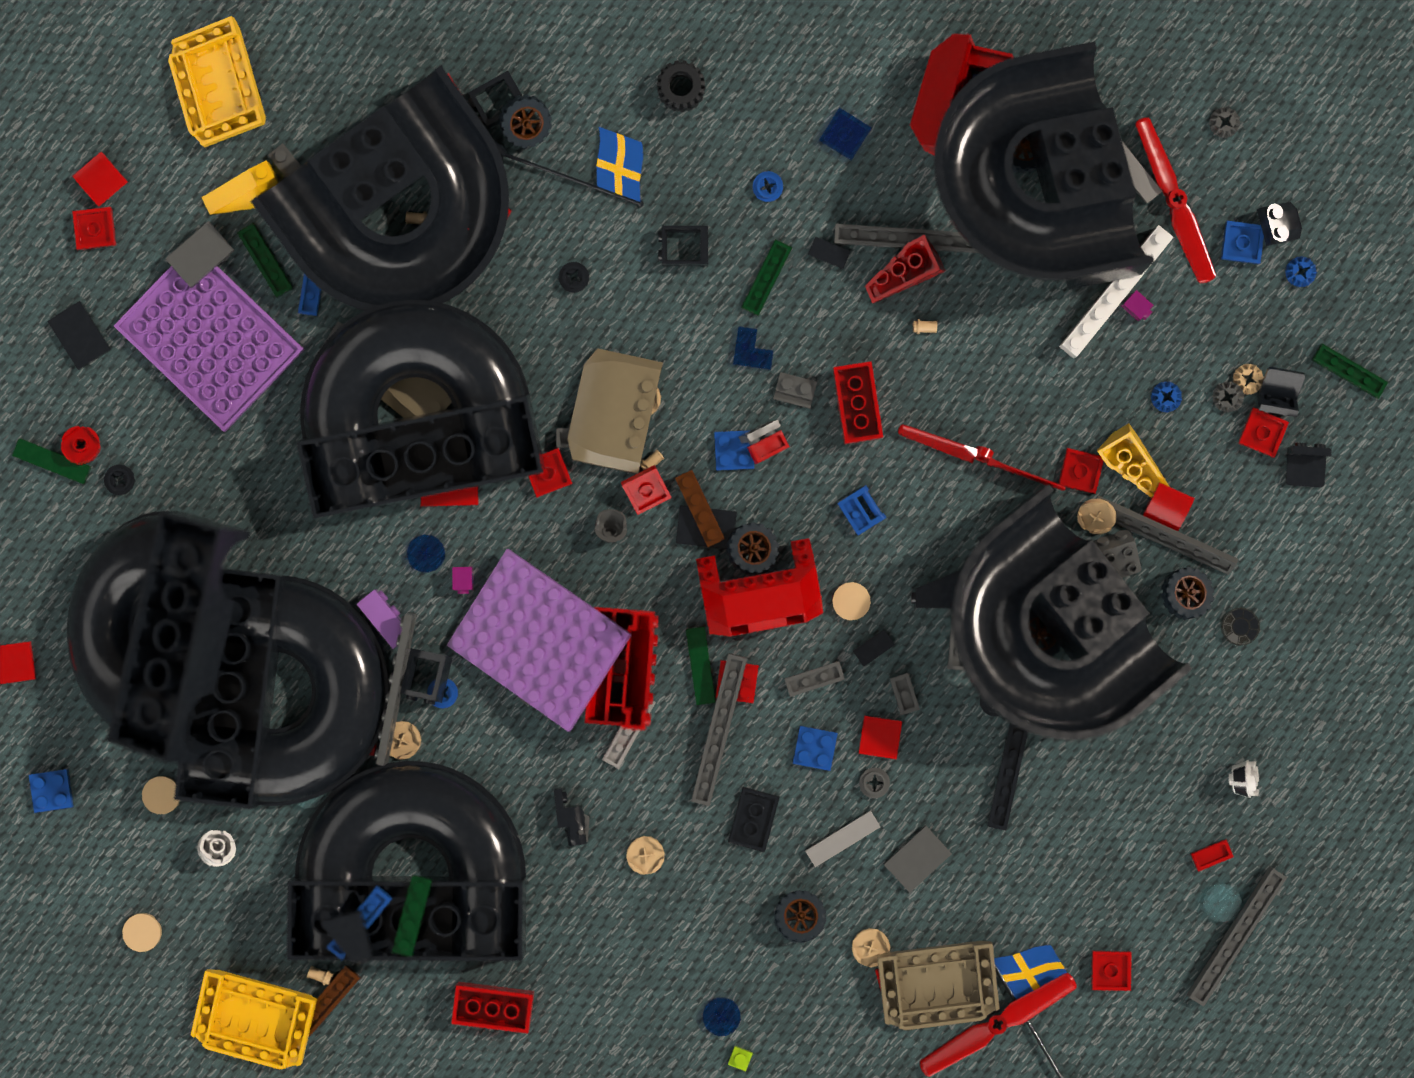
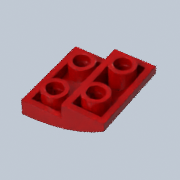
M102 151L72 175L98 207L128 182Z
M1159 482L1144 510L1143 516L1178 531L1195 498Z

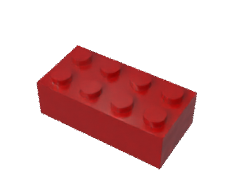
M872 361L833 367L832 371L844 445L882 439L883 431Z
M458 982L455 990L451 1024L529 1033L535 991Z

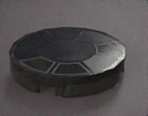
M1246 608L1229 610L1223 616L1221 622L1223 637L1229 643L1237 646H1245L1252 643L1260 631V622L1257 616Z

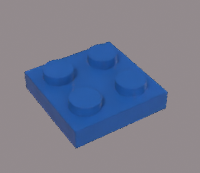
M1226 221L1221 260L1260 264L1264 239L1261 225Z
M749 431L714 432L716 471L754 469V461L747 448L750 444L749 442L741 444L739 436Z
M800 726L793 764L831 771L838 733Z
M68 769L29 775L34 813L74 807Z

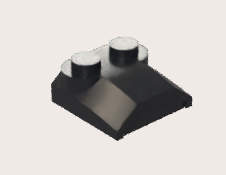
M1291 202L1272 204L1257 209L1266 246L1300 239L1302 226L1298 210Z

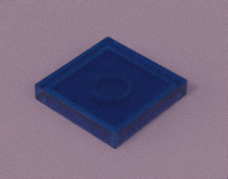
M839 107L819 141L852 161L872 127Z

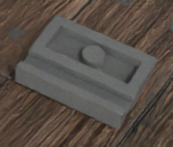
M780 372L773 399L810 409L817 382Z

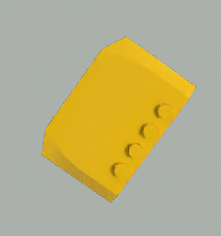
M227 17L172 39V54H169L168 61L189 133L203 147H208L265 124L266 116L240 27L234 17Z
M207 969L203 977L191 1036L193 1038L196 1037L203 1043L202 1046L207 1050L276 1069H285L295 1065L300 1066L303 1063L317 999L306 993L221 970Z

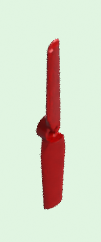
M1141 118L1136 121L1135 125L1156 182L1166 196L1168 207L1171 208L1172 227L1199 283H1207L1216 277V273L1196 217L1186 204V193L1178 188L1176 175L1150 118ZM1175 196L1180 197V200L1178 202L1173 201V198H1175Z
M904 424L898 428V434L972 464L974 459L987 463L990 467L999 468L1044 485H1050L1052 488L1060 491L1066 489L1061 484L993 459L994 452L989 448L983 446L973 448Z
M1065 973L1011 1002L1001 1015L992 1016L989 1022L971 1026L920 1060L921 1070L927 1077H930L984 1048L995 1034L1004 1033L1007 1027L1024 1024L1077 988L1074 978L1069 973ZM995 1019L1003 1022L1001 1030L998 1028L994 1029Z

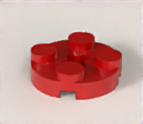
M74 426L64 433L61 451L70 462L77 465L87 464L93 461L101 451L100 439L93 429ZM78 441L81 443L86 442L83 449H76Z

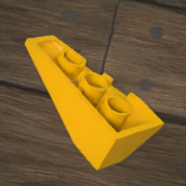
M264 161L201 198L210 215L255 208L251 203L252 199L277 185L279 181L270 163Z
M1129 423L1113 432L1097 450L1109 468L1114 469L1123 478L1131 481L1149 497L1152 498L1159 482L1169 486Z

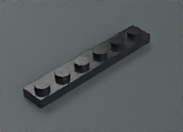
M1009 723L987 823L988 827L1005 831L1008 826L1028 735L1027 731L1012 723Z

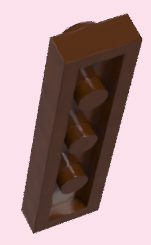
M693 470L676 477L675 480L707 547L725 540Z
M348 965L341 970L317 998L309 1037L361 979Z

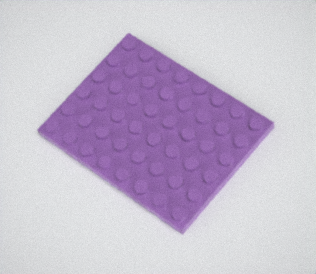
M171 266L114 325L129 342L223 432H226L305 350L218 266L193 288H190Z
M506 549L447 646L569 732L632 634L516 553Z

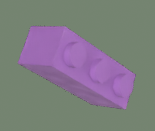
M375 589L358 602L357 605L388 644L395 649L398 647L396 645L397 638L401 635L402 627H400L401 619L398 616L400 612L394 605L390 606L387 603L388 597L382 590L378 592Z

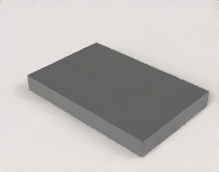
M208 221L172 252L166 260L190 288H193L235 250L211 222Z
M925 825L891 856L884 865L910 893L952 853Z

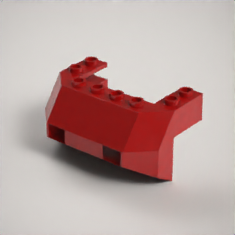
M952 34L931 51L910 122V127L924 151L934 155L936 138L942 119L956 95L970 81L972 72H982L994 64L1014 58L1013 54L975 46L970 34Z
M810 539L791 541L794 569L724 582L719 581L715 556L696 559L709 633L713 635L735 636L805 623L823 614L820 587Z
M594 607L632 635L627 641L626 649H622L587 704L585 723L621 726L622 729L645 730L651 723V713H648L649 704L653 705L654 693H650V686L654 685L655 682L652 666H656L657 654H653L654 646L657 647L658 635H655V628H658L659 616H655L654 611ZM613 683L624 684L622 703L612 702Z

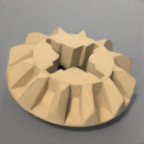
M1244 364L1238 367L1233 375V382L1238 384L1243 393L1247 395L1258 392L1264 379L1262 370L1252 364ZM1252 373L1251 378L1254 382H1249L1245 386L1246 379L1243 376H1249Z

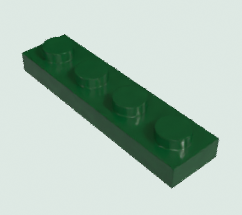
M412 875L392 952L407 956L413 955L432 879Z

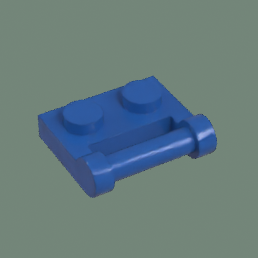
M867 485L837 503L857 536L887 518L884 513H881L869 494ZM862 495L875 516L873 520H870L857 497Z

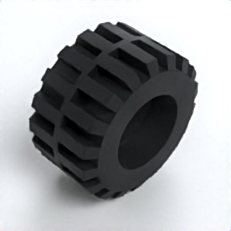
M677 60L674 61V64H667V67L661 70L657 82V91L661 102L675 112L676 110L684 112V110L690 111L692 107L696 108L705 94V81L700 69L696 68L693 63L688 64L685 60L682 62ZM683 76L690 79L693 85L691 92L685 96L673 94L670 90V83L674 78Z

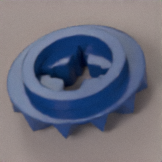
M762 172L753 181L754 194L764 202L775 201L783 191V182L774 172ZM765 179L768 184H776L771 187V194L767 190H760L765 186Z
M1303 256L1296 257L1287 264L1286 277L1296 287L1308 286L1315 280L1317 274L1316 265L1309 258ZM1299 266L1302 269L1308 268V270H1306V272L1304 273V277L1301 274L1296 276L1294 275L1295 273H1297V271H1299Z
M1161 382L1152 390V404L1161 412L1174 411L1182 401V391H1180L1176 384ZM1163 392H1171L1170 398L1172 401L1166 400L1161 403L1164 398Z
M436 679L429 685L427 694L432 695ZM448 679L446 688L449 687L446 691L449 699L443 697L442 703L435 702L433 706L448 708L455 703L458 697V688L453 681Z

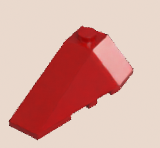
M923 235L907 243L865 285V288L872 303H876L946 270L939 254L926 235Z

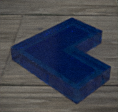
M738 326L733 365L771 370L774 351L755 348L757 329Z

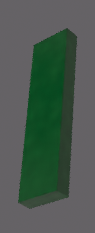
M251 223L238 231V236L276 298L292 290L293 286L255 224Z
M775 239L741 307L742 309L759 316L792 247Z
M1323 343L1312 358L1313 362L1376 399L1380 398L1388 384L1386 380Z
M21 438L18 439L12 454L16 458L81 484H85L91 469L89 465H77L67 460L64 455Z
M705 626L686 629L696 705L716 703Z

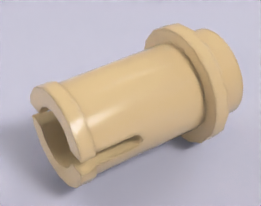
M406 212V224L421 225L428 215L427 212Z
M917 319V321H913V332H917V334H920V332L937 333V321H920V319Z
M656 449L645 461H641L640 467L645 470L653 465L656 466L665 458Z
M311 966L307 978L322 982L325 986L331 983L333 974L329 970L326 972Z

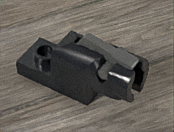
M563 787L555 788L558 828L566 827L565 833L568 839V846L587 844L590 817L584 814L580 805L565 806L564 803H568L567 792H563Z

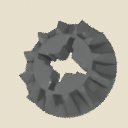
M1220 107L1210 117V129L1218 137H1231L1240 127V117L1237 115L1236 110H1232L1229 107ZM1230 116L1228 121L1229 126L1225 125L1224 127L1220 128L1222 124L1221 118L1226 119Z
M1223 382L1213 392V402L1223 412L1236 411L1244 400L1243 390L1234 382ZM1225 389L1229 394H1235L1232 397V405L1228 400L1220 401L1225 397Z
M880 768L867 769L861 774L859 781L860 789L867 797L880 798L889 790V776ZM874 775L877 781L883 782V784L876 785L875 791L871 784L866 783L872 781Z

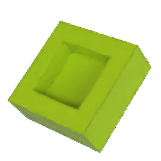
M734 1046L728 1065L746 1072L753 1052Z

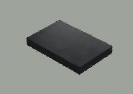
M81 301L47 321L78 370H81L112 350Z
M680 505L676 543L707 547L689 507ZM711 509L725 540L710 547L728 549L726 545L730 538L729 536L735 531L737 512Z
M742 787L728 843L765 852L780 796Z

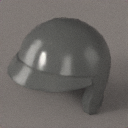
M614 509L600 512L595 523L594 531L601 540L609 543L623 539L627 533L625 515Z

